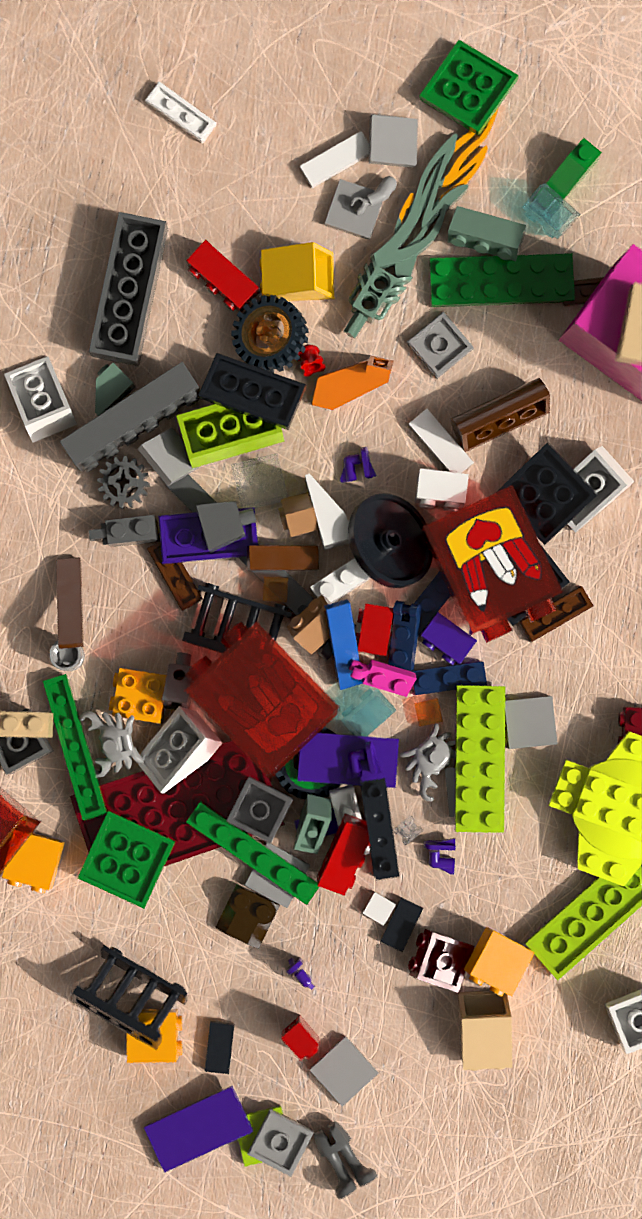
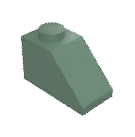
M114 362L110 366L107 364L102 367L98 372L99 376L96 378L95 413L97 416L121 402L135 388L134 383Z
M307 794L300 813L294 850L318 854L331 821V799Z

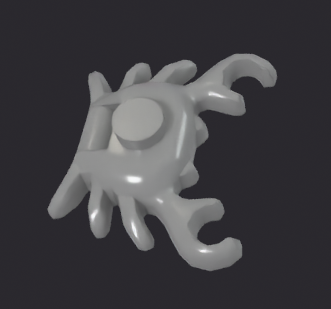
M86 711L80 715V721H84L85 718H89L92 721V725L88 727L89 731L95 729L101 731L98 738L102 746L101 751L106 758L95 759V763L102 767V771L95 769L98 778L104 777L114 762H116L114 768L116 773L121 769L123 761H125L126 768L130 769L132 765L131 756L138 763L142 764L144 762L136 747H133L131 737L134 722L133 715L128 718L126 726L119 713L115 714L116 722L106 712L102 714L106 722L92 711Z
M438 724L433 726L427 739L418 747L400 753L401 757L413 756L408 762L406 770L409 771L416 765L412 781L416 783L421 773L422 780L419 792L422 799L426 801L434 800L432 796L426 794L427 788L432 787L436 789L438 787L431 780L430 776L432 774L439 775L440 770L450 765V759H455V750L451 748L455 746V741L444 742V740L450 737V732L436 737L439 730Z

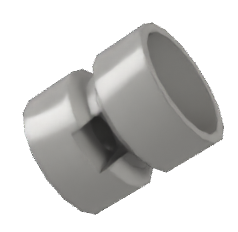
M57 641L52 645L49 657L51 663L56 668L63 671H75L82 666L85 660V652L83 647L59 649Z

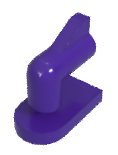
M361 447L362 461L359 453L344 457V469L340 478L341 483L356 481L355 465L362 464V462L366 478L370 479L377 476L370 462L367 447Z
M372 742L366 743V752L364 749L351 751L348 754L349 765L346 779L363 776L360 761L367 760V758L371 774L383 772L376 758Z
M455 838L424 841L423 847L430 850L429 866L431 868H440L449 874H454L455 858L440 857V850L456 851Z
M291 957L288 960L290 966L286 969L288 975H291L303 965L301 957L296 961ZM303 969L295 973L294 976L303 987H309L311 990L315 987L311 976Z

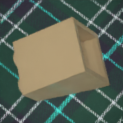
M492 991L459 992V1027L463 1070L478 1071L480 1069L501 1070L512 1068V1016L507 994L504 993L503 996H500Z

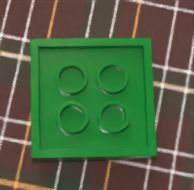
M459 39L419 95V100L479 136L517 82L518 74Z
M108 811L79 873L78 879L145 909L176 841Z

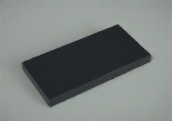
M216 353L198 396L205 401L289 430L307 387L304 383Z

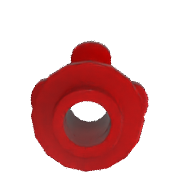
M304 345L306 348L304 353L301 351L298 353L301 357L299 359L301 362L300 367L304 369L303 375L308 377L313 373L324 371L326 366L322 363V356H319V348L315 345Z

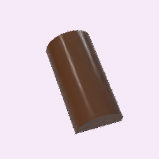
M537 378L451 418V424L464 452L470 451L549 414L550 393L543 381Z

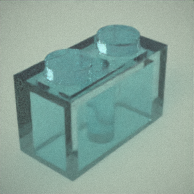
M546 183L541 184L522 206L526 211L525 215L531 221H538L543 226L542 230L549 237L557 239L562 237L581 215Z
M371 688L360 697L362 702L356 708L351 705L342 713L344 718L341 722L354 736L367 737L396 711L395 707L378 688L374 692Z

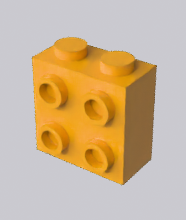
M119 668V673L115 672L113 678V687H116L115 697L111 696L109 711H113L112 716H115L116 713H119L122 718H129L133 715L134 720L162 724L165 708L162 698L167 675Z
M20 829L15 830L2 878L8 879L7 884L21 887L22 883L30 885V890L39 893L51 890L65 841Z
M486 926L464 970L470 974L468 979L481 986L483 982L491 985L489 990L500 996H503L504 993L512 996L534 952Z
M142 1009L138 1016V1021L145 1025L151 1024L160 1009ZM171 1009L159 1028L162 1034V1043L157 1050L127 1034V1063L177 1062L178 1055L183 1053L182 1040H178V1031H182V1016H178V1009Z

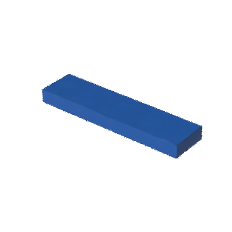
M348 599L324 605L338 687L340 690L363 684L362 679H354L350 676L353 671L349 669L352 661L360 662L350 602Z

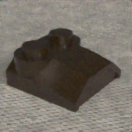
M236 884L215 928L249 946L259 949L280 904Z

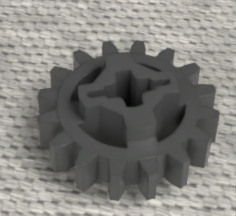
M124 456L123 461L120 462L117 457H114V464L111 465L109 462H106L108 469H100L104 476L97 479L98 483L103 484L98 490L99 492H106L103 499L106 501L111 498L110 505L113 507L118 502L121 509H124L126 503L133 508V501L136 500L138 503H141L140 495H148L144 487H150V483L144 481V479L148 478L149 474L142 473L145 467L143 464L137 467V460L135 458L128 462L127 456ZM119 468L118 473H116L114 476H110L114 470ZM130 468L137 472L139 479L131 477ZM125 476L129 484H125L122 490L118 481H122ZM108 486L115 487L117 489L118 497L114 496L110 492ZM133 489H138L132 496L128 497V494Z

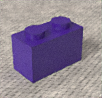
M439 612L420 636L424 639L422 641L424 646L431 651H434L436 648L442 652L441 658L452 666L454 663L460 665L477 642L475 638Z

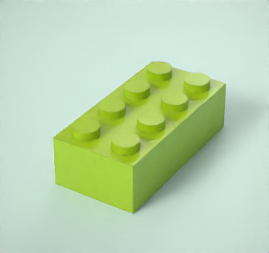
M217 404L176 415L192 468L285 442L281 427Z

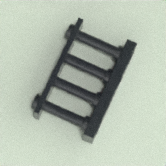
M205 583V587L199 585L198 591L205 593L195 628L191 629V633L184 632L183 642L260 665L264 652L275 655L273 650L283 617L290 619L292 617V613L288 612L289 607L275 603L274 607L224 593L218 591L219 586ZM216 596L226 599L228 602L218 635L212 640L204 637L205 632L203 631L213 598ZM237 603L250 606L251 609L241 642L236 647L228 644L227 635ZM260 610L273 613L274 616L264 649H261L259 654L251 651L250 642Z
M386 779L361 781V792L375 881L400 877Z
M103 945L101 957L105 961L88 987L83 989L78 985L72 992V1002L157 1050L162 1043V1034L159 1028L176 1001L184 1005L186 1004L188 998L186 989L178 983L174 982L172 984L124 957L123 953L117 948H108ZM113 965H116L126 971L110 998L104 1001L97 997L96 991ZM137 977L147 983L131 1010L124 1013L117 1009V1003L133 978ZM158 989L168 995L151 1024L145 1025L138 1021V1016L154 990Z

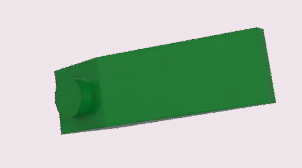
M583 137L537 194L535 200L553 214L598 162L602 152Z

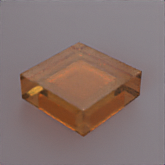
M264 577L263 601L287 603L288 578Z
M438 698L414 703L419 727L443 722Z

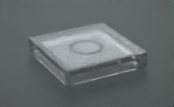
M277 453L231 464L241 508H259L279 503L281 499L288 497Z

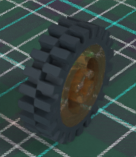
M265 295L261 296V301H258L256 298L251 300L253 305L251 307L248 304L244 305L243 308L246 311L244 313L239 311L236 315L240 318L239 322L235 320L233 322L236 330H231V336L235 338V340H232V344L236 348V353L247 364L273 373L274 369L279 372L284 371L283 366L285 365L290 368L293 366L291 363L293 359L298 361L301 358L298 355L299 351L304 353L306 348L303 346V343H308V337L305 334L309 333L305 325L307 323L305 318L290 301L288 302L283 297L279 299L276 295H271L269 299ZM273 320L281 321L283 323V334L280 332L281 330L272 322ZM257 335L268 348L258 347L256 342Z

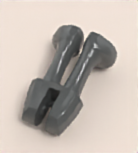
M334 1121L328 1124V1128L336 1143L331 1145L329 1138L322 1129L314 1133V1138L320 1156H326L337 1175L338 1186L335 1189V1195L338 1199H342L354 1192L357 1186L345 1169L338 1151L342 1153L348 1162L360 1187L372 1182L378 1175L374 1169L366 1168L361 1164L349 1144L351 1137L339 1123Z

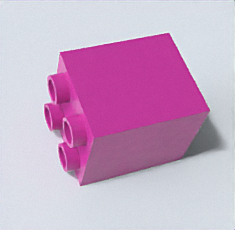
M632 244L612 265L559 338V341L642 401V366L615 361L629 288L634 283L642 284V249Z

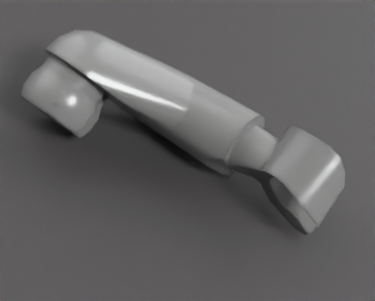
M392 176L384 177L375 192L366 195L364 199L361 197L353 198L351 207L353 208L358 202L362 203V206L357 210V215H361L365 212L367 206H373L387 200L396 188V180Z

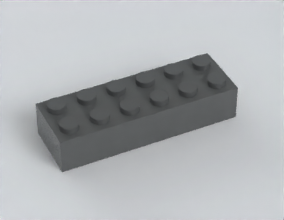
M119 212L89 349L92 357L139 367L168 234L166 221Z
M181 362L62 439L60 443L75 466L81 472L84 470L89 472L99 465L98 461L104 457L109 459L119 452L118 448L124 444L129 446L139 439L138 435L144 431L149 433L159 426L158 422L164 418L169 420L179 413L178 409L184 405L189 407L199 400V386L184 363Z

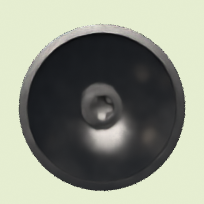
M386 493L370 496L356 506L349 520L348 538L353 556L361 569L371 579L389 588H405L421 580L429 571L432 563L433 541L430 530L418 510L403 498Z

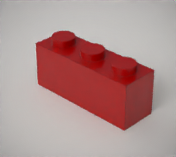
M207 240L186 260L189 267L188 272L197 280L202 278L207 283L205 287L212 294L216 295L218 293L224 298L223 303L231 311L236 309L238 312H242L244 310L243 306L249 305L251 300L260 293L259 287Z
M346 813L344 814L316 876L319 887L345 896L348 889H352L356 880V875L354 874L357 868L363 866L366 857L364 854L367 846L370 847L367 821Z

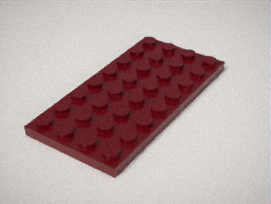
M246 735L221 744L206 763L165 793H161L144 771L100 785L107 813L108 811L116 813L176 841L165 863V866L221 847L186 822L200 801L228 819L248 777H252L272 787L259 747ZM74 794L70 796L89 853L107 813L82 820ZM282 820L279 827L285 825L284 820Z

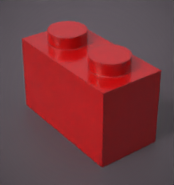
M366 603L364 609L359 608L357 623H362L360 633L355 632L358 653L386 657L393 608Z
M301 1015L282 1030L281 1039L300 1061L305 1057L308 1060L318 1052L319 1036Z

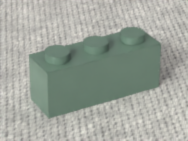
M457 206L448 230L447 242L457 247L474 249L482 254L495 255L503 260L516 261L524 239L526 225Z

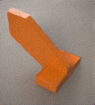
M370 355L368 360L318 376L312 405L334 410L388 383L394 361Z

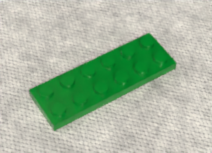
M573 253L518 255L516 261L503 260L498 256L430 258L431 307L575 301Z

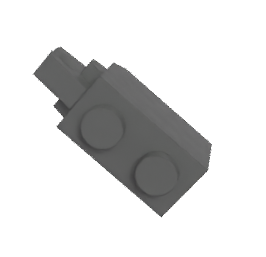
M154 515L105 520V523H101V529L89 530L90 541L103 540V545H109L110 547L159 542Z

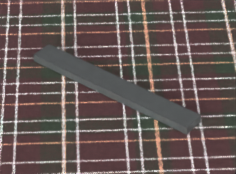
M189 474L170 486L166 485L193 513L198 512L197 505L217 503ZM238 557L247 566V557ZM252 571L296 616L299 615L297 610L301 605L308 607L310 602L314 600L286 571Z

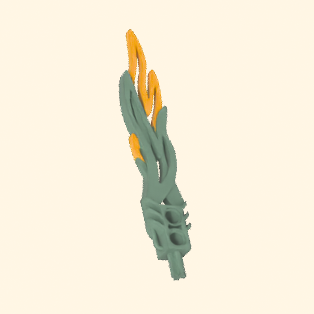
M498 109L489 120L487 128L482 135L459 156L450 172L443 179V173L452 155L475 136V133L469 131L458 140L457 134H454L441 146L427 165L419 182L415 199L414 193H411L402 207L396 223L394 236L378 251L371 254L369 266L366 263L364 265V274L361 275L359 273L358 283L349 296V303L352 305L351 312L354 315L343 331L349 337L355 339L366 321L372 324L374 319L382 320L391 305L397 303L401 298L398 295L406 290L407 287H404V285L410 283L413 278L411 274L417 256L426 250L436 239L441 230L446 212L467 192L469 187L467 184L484 161L488 150L487 145L467 165L459 170L467 157L487 138L494 124ZM437 164L436 168L434 169V171H433V173H432V175H431V177H430V179H429V181H428V183H427V185H426V187H425V189H424V191H423L425 182H426V180H427V178H428V176H429L431 170H432L433 167ZM475 165L459 183L446 191L434 204L438 187L443 188L451 185ZM408 210L409 215L402 225L405 212ZM425 210L421 232L409 245L400 249ZM439 216V218H438V220H437L435 226H434L433 229L431 230V232L428 234V236H427L426 238L423 239V237H424L426 231L428 230V228L432 225V223H433V222L437 219V217ZM394 266L395 276L383 269ZM376 281H383L387 287L385 289H377L374 283ZM360 290V294L358 295L357 299L354 301V300H353L354 297L356 296L357 292ZM369 300L374 304V307L372 309H365L361 303ZM385 307L381 314L377 315L380 309Z

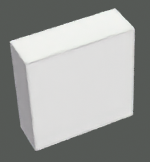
M374 892L363 914L384 926L396 904Z

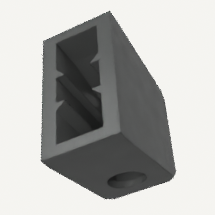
M236 501L196 506L210 553L245 537L243 526L257 522L253 508L239 512Z
M179 652L177 653L176 664L169 663L162 698L165 709L176 710L179 706L187 709L190 708L195 676L194 668L190 666L191 654ZM178 677H184L183 680H176Z

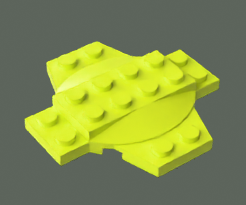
M630 731L627 732L609 754L606 761L596 763L587 768L565 759L548 804L551 807L571 814L579 830L577 869L621 886H625L642 865V736Z

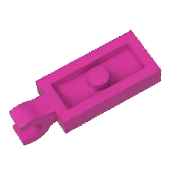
M353 660L349 667L350 670H353L350 676L354 679H362L363 684L407 697L417 679L414 672L375 660H371L369 665Z

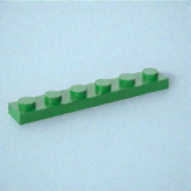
M63 674L44 680L43 684L51 712L53 713V719L82 820L106 814L107 810L83 727L79 720V713L68 675Z
M200 801L186 821L189 825L304 904L308 905L319 889L316 880L242 829L227 822L226 818Z

